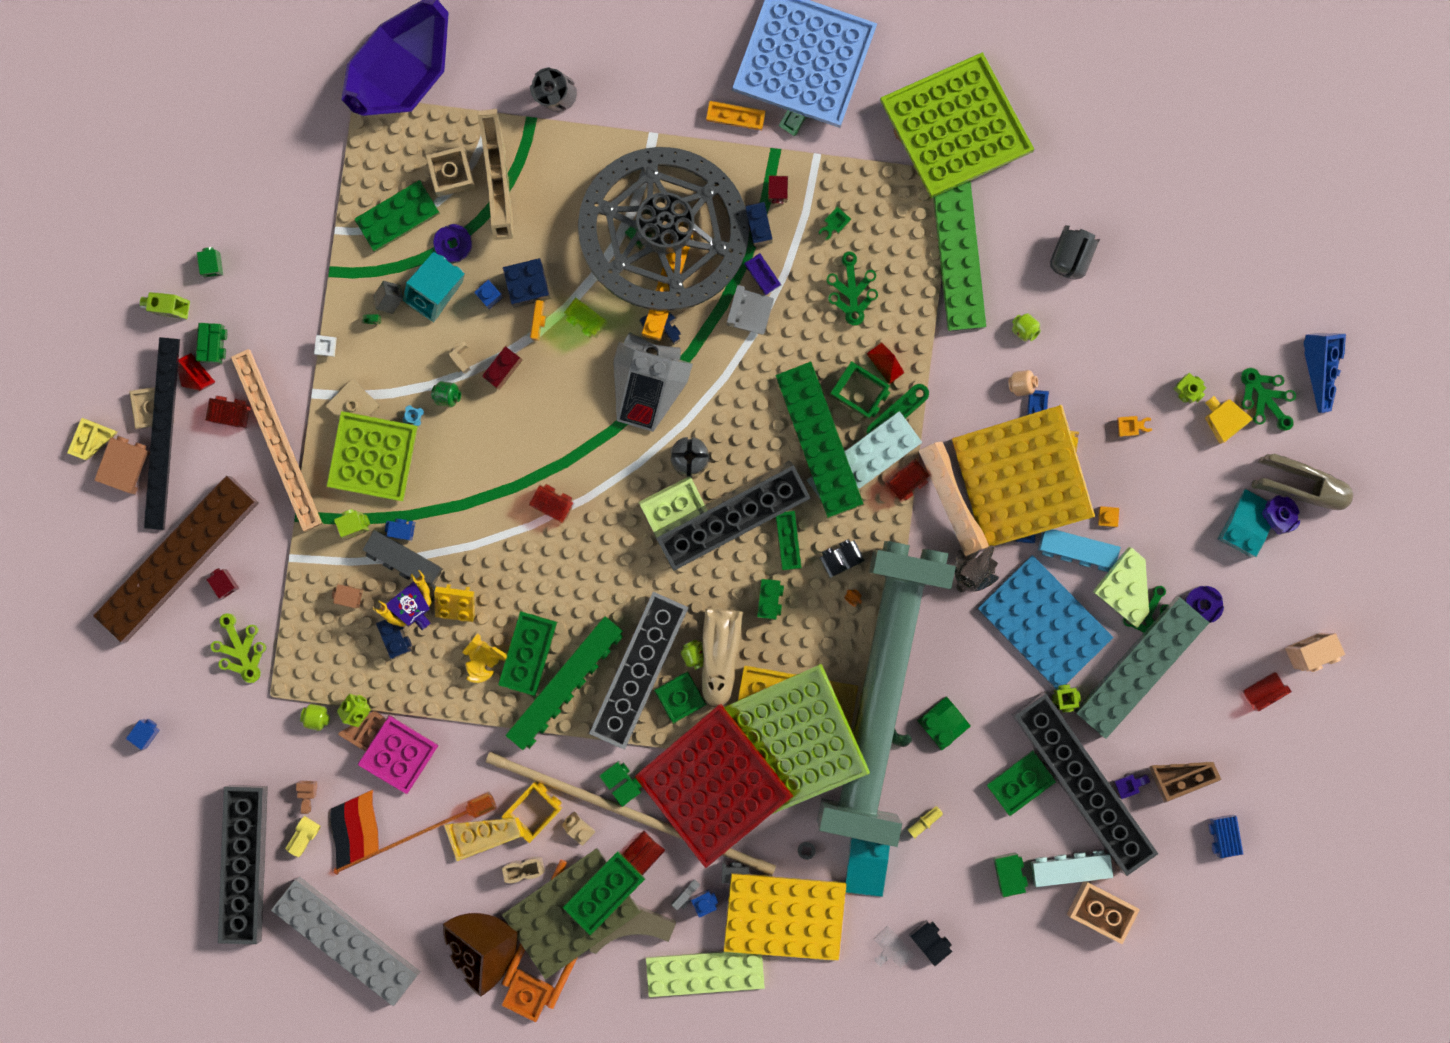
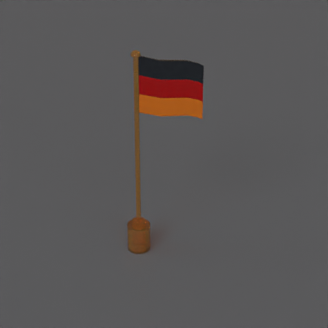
M373 790L331 808L330 817L336 847L334 874L338 875L340 871L466 814L476 819L496 810L495 800L488 791L467 801L468 805L465 811L380 850L378 826L373 807Z

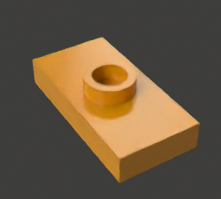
M540 300L535 301L530 334L531 339L534 341L540 340L541 327H545L546 316H543L545 303Z

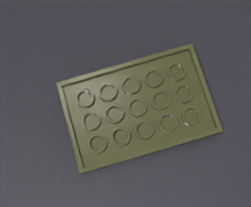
M598 848L502 914L508 925L517 932L518 940L545 980L641 913L632 897L629 896L590 936L563 909L572 897L607 863V860Z

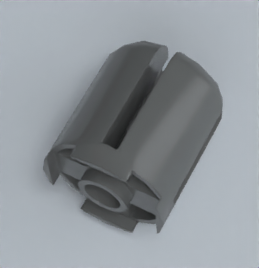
M550 67L536 72L530 86L531 95L534 100L555 112L564 111L563 107L569 109L574 104L577 96V89L573 86L575 84L573 80L559 70Z
M1065 225L1051 257L1050 267L1055 273L1063 274V277L1068 279H1081L1088 271L1100 239H1094L1096 235L1083 229L1069 230L1070 226Z
M683 437L676 441L671 449L672 466L676 472L684 477H697L708 467V448L698 438L692 437V439H688V437ZM688 453H693V456H696L692 460V464H688V460H685V456H688Z

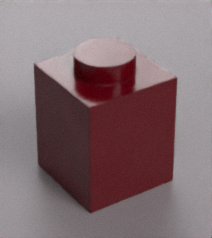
M769 176L768 202H772V205H784V202L787 203L788 176Z
M218 568L210 573L211 577L206 579L219 599H224L239 589L227 569L220 570Z

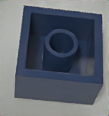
M540 258L503 267L511 304L514 308L535 303L536 300L551 299Z

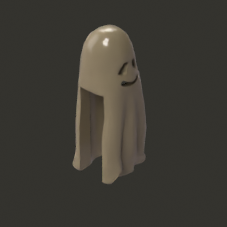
M1266 454L1259 459L1258 463L1313 480L1315 484L1312 493L1309 494L1266 478H1260L1259 480L1252 481V489L1265 490L1330 510H1344L1352 503L1353 491L1351 487L1331 474L1278 454Z

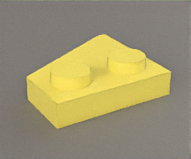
M81 418L67 453L83 460H88L109 442L110 437L113 438L118 431Z

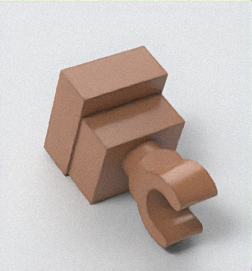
M299 781L296 783L297 798H303L301 814H309L311 812L310 799H314L317 795L318 781Z

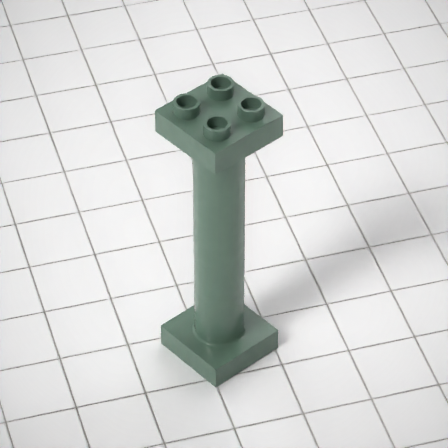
M884 541L882 550H873L869 573L885 576V584L853 733L870 773L844 784L839 802L822 798L817 823L819 831L898 847L902 822L897 814L878 810L923 589L925 585L951 589L956 566L947 564L948 553L922 549L921 557L915 558L908 556L910 545Z

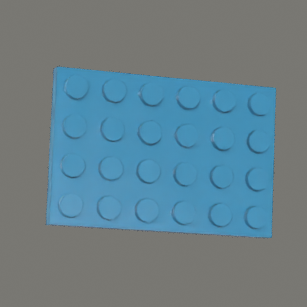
M1033 555L977 608L1055 689H1059V685L1067 684L1114 638Z

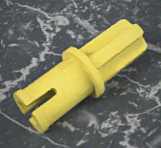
M935 806L923 817L920 816L921 819L907 830L916 839L927 828H931L930 826L943 815L942 811Z

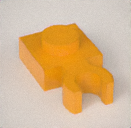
M1138 416L1118 417V436H1138L1139 430L1145 433L1152 431V428H1145L1144 423L1151 421V418L1146 417L1138 421Z

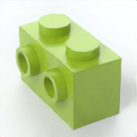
M351 509L343 512V516L334 519L341 538L349 539L370 531L368 528L370 521L367 515H363L362 512Z

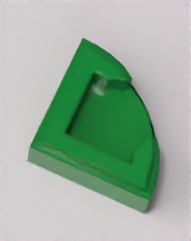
M378 314L362 315V323L381 324L382 317Z

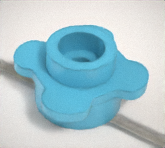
M411 405L405 408V415L402 418L403 422L420 426V419L424 414L423 409H416Z

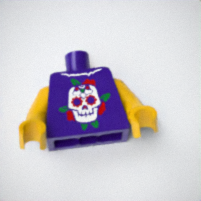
M418 570L420 573L418 578L411 574L414 582L385 604L379 600L378 602L381 604L380 609H376L373 606V610L390 624L399 627H410L413 623H416L423 631L431 624L424 615L430 610L431 595L423 573Z

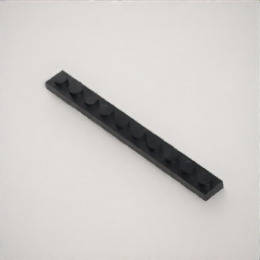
M159 337L144 528L165 530L180 349V339Z

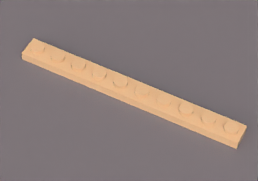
M247 349L232 356L234 366L302 530L306 532L322 525L323 523L251 350Z

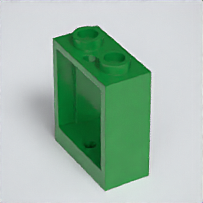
M851 361L830 393V396L869 420L871 416L875 417L880 410L878 407L880 401L883 400L885 402L891 392L888 391L890 385ZM854 371L882 389L868 412L840 395V392Z

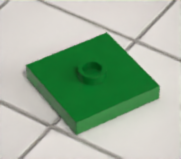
M688 671L654 690L673 724L707 705Z

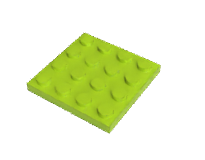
M341 411L327 487L404 501L418 426Z

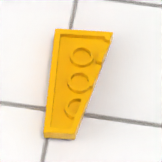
M518 817L444 825L457 861L525 836Z

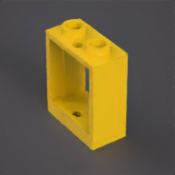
M534 782L502 816L503 819L515 818L516 816L512 812L534 789L555 808L534 832L520 821L525 835L522 837L528 843L563 808L561 806L562 802L554 795L551 797L547 793L548 789L541 782L538 784Z

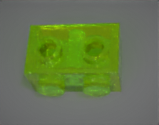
M576 297L564 311L565 316H567L566 321L574 327L576 324L583 328L581 332L589 338L591 336L597 338L608 324L604 318Z

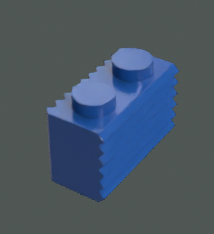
M1227 815L1210 818L1211 823L1208 824L1210 835L1214 837V842L1212 843L1213 853L1219 858L1243 855L1237 816Z

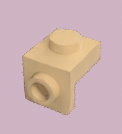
M464 342L454 345L450 349L449 356L453 359L454 362L451 364L457 372L462 371L466 374L471 369L460 356L468 348Z
M576 812L569 815L562 824L566 833L582 846L595 833V830L582 820Z

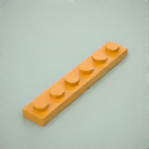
M684 246L681 251L680 274H682L690 249L687 246ZM670 253L667 254L666 258L674 273L676 254ZM663 267L661 275L668 277ZM658 282L656 291L669 292V285ZM649 309L642 336L660 341L670 311Z

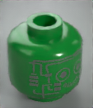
M440 381L433 386L431 398L438 406L454 407L461 400V391H459L455 383Z

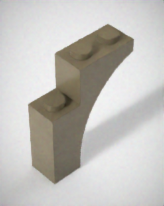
M637 905L641 910L640 914L591 947L589 951L597 954L606 944L628 935H649L669 942L676 921Z

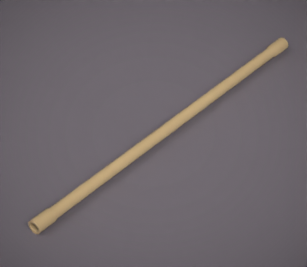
M489 752L486 763L509 770L536 782H541L546 786L682 839L671 824L628 807H622L618 803L507 760L505 757ZM731 848L722 855L770 876L773 875L776 868L774 864L756 859Z

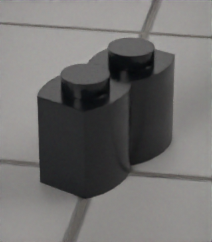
M847 539L839 543L840 548L833 551L831 547L821 552L823 556L820 557V561L829 578L865 561L855 540L850 542Z
M925 920L909 936L931 963L936 966L953 952L950 949L952 944L945 936L943 938L939 936L937 932L940 929L933 921L929 923Z

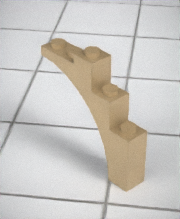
M497 109L477 111L487 172L492 234L494 240L513 238L512 205L509 195L506 150Z

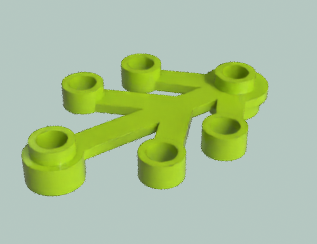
M225 613L220 617L219 623L221 627L226 628L235 649L224 645L221 641H214L211 643V650L239 658L243 666L231 663L228 658L221 659L218 665L222 670L229 669L240 673L245 682L254 683L261 675L258 664L262 654L266 651V645L263 642L255 643L253 647L255 653L250 662L247 655L255 635L258 634V627L256 625H248L246 627L247 635L242 645L234 627L236 624L235 616ZM226 617L230 620L228 625L224 623ZM250 627L255 628L254 634L249 632ZM216 643L220 644L219 650H216L214 648V645ZM259 644L263 646L262 651L257 650ZM224 660L228 662V666L226 668L222 666V662ZM249 670L253 671L252 677H249L247 674Z

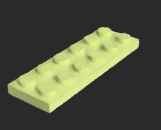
M721 951L646 957L649 997L765 989L763 960L760 954Z

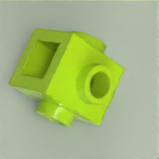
M1187 373L1173 390L1179 394L1178 398L1181 401L1191 404L1195 401L1198 403L1204 397L1203 391L1206 387L1203 385L1204 381L1201 378Z
M1070 684L1059 685V689H1055L1054 694L1051 695L1052 703L1057 709L1062 710V713L1074 711V708L1079 707V702H1081L1080 692L1075 687H1070ZM1064 694L1068 696L1065 702L1062 700V695Z
M348 694L338 708L337 713L343 723L359 727L371 709L363 696Z

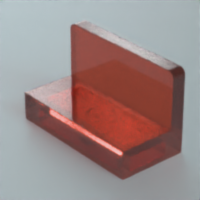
M1276 672L1271 673L1243 690L1253 710L1258 712L1292 692L1288 685L1283 684Z
M643 830L622 855L644 875L665 852V849Z

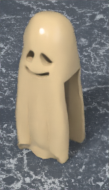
M706 608L702 691L705 701L714 707H717L719 704L724 706L732 694L735 679V659L740 642L743 611Z

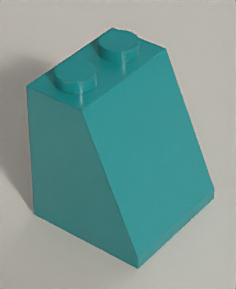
M433 252L406 282L403 302L434 323L463 283L465 273L458 266L449 263L444 256Z

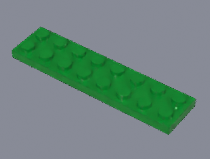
M810 361L775 375L827 518L829 519L863 506L862 496L812 362Z

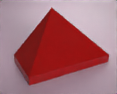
M882 342L867 353V356L888 384H891L904 374L895 355Z
M192 353L179 359L178 374L181 387L201 391L215 383L203 366L196 361Z

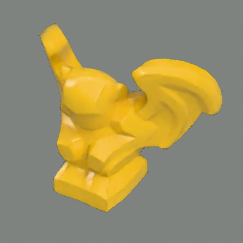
M478 633L462 652L465 655H469L471 660L465 664L469 674L466 679L473 683L484 682L494 673V671L486 670L485 665L493 668L499 660L505 661L507 659V655L504 652L481 641V636Z

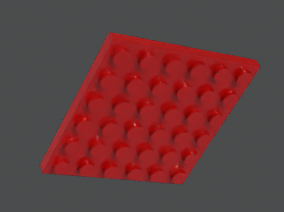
M722 704L714 708L635 775L638 782L705 868L710 866L794 797Z

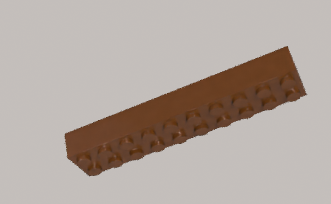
M226 475L93 616L120 642H128L248 516L259 502L233 477Z

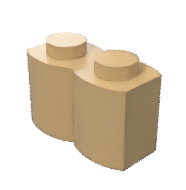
M530 857L524 862L512 861L502 868L506 883H516L523 878L534 879L541 876L545 871L542 857Z

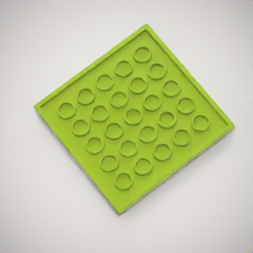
M983 52L880 97V102L930 198L1033 153L1035 150Z
M822 664L724 707L794 796L774 813L870 773Z

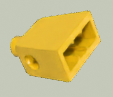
M1213 396L1205 402L1212 411L1205 419L1220 444L1225 443L1253 420L1230 399L1220 403Z

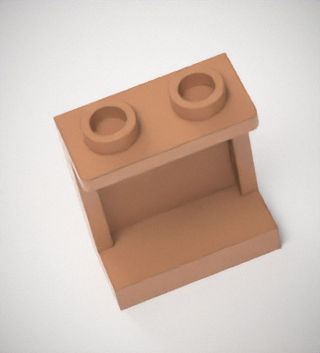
M120 436L117 439L110 437L94 481L136 495L138 487L135 485L146 456L150 455V451L146 450L147 446L137 442L135 445L129 444V439Z

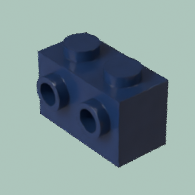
M386 620L376 623L390 659H395L412 651L410 648L412 647L411 640L408 636H405L403 631L405 627L390 624Z

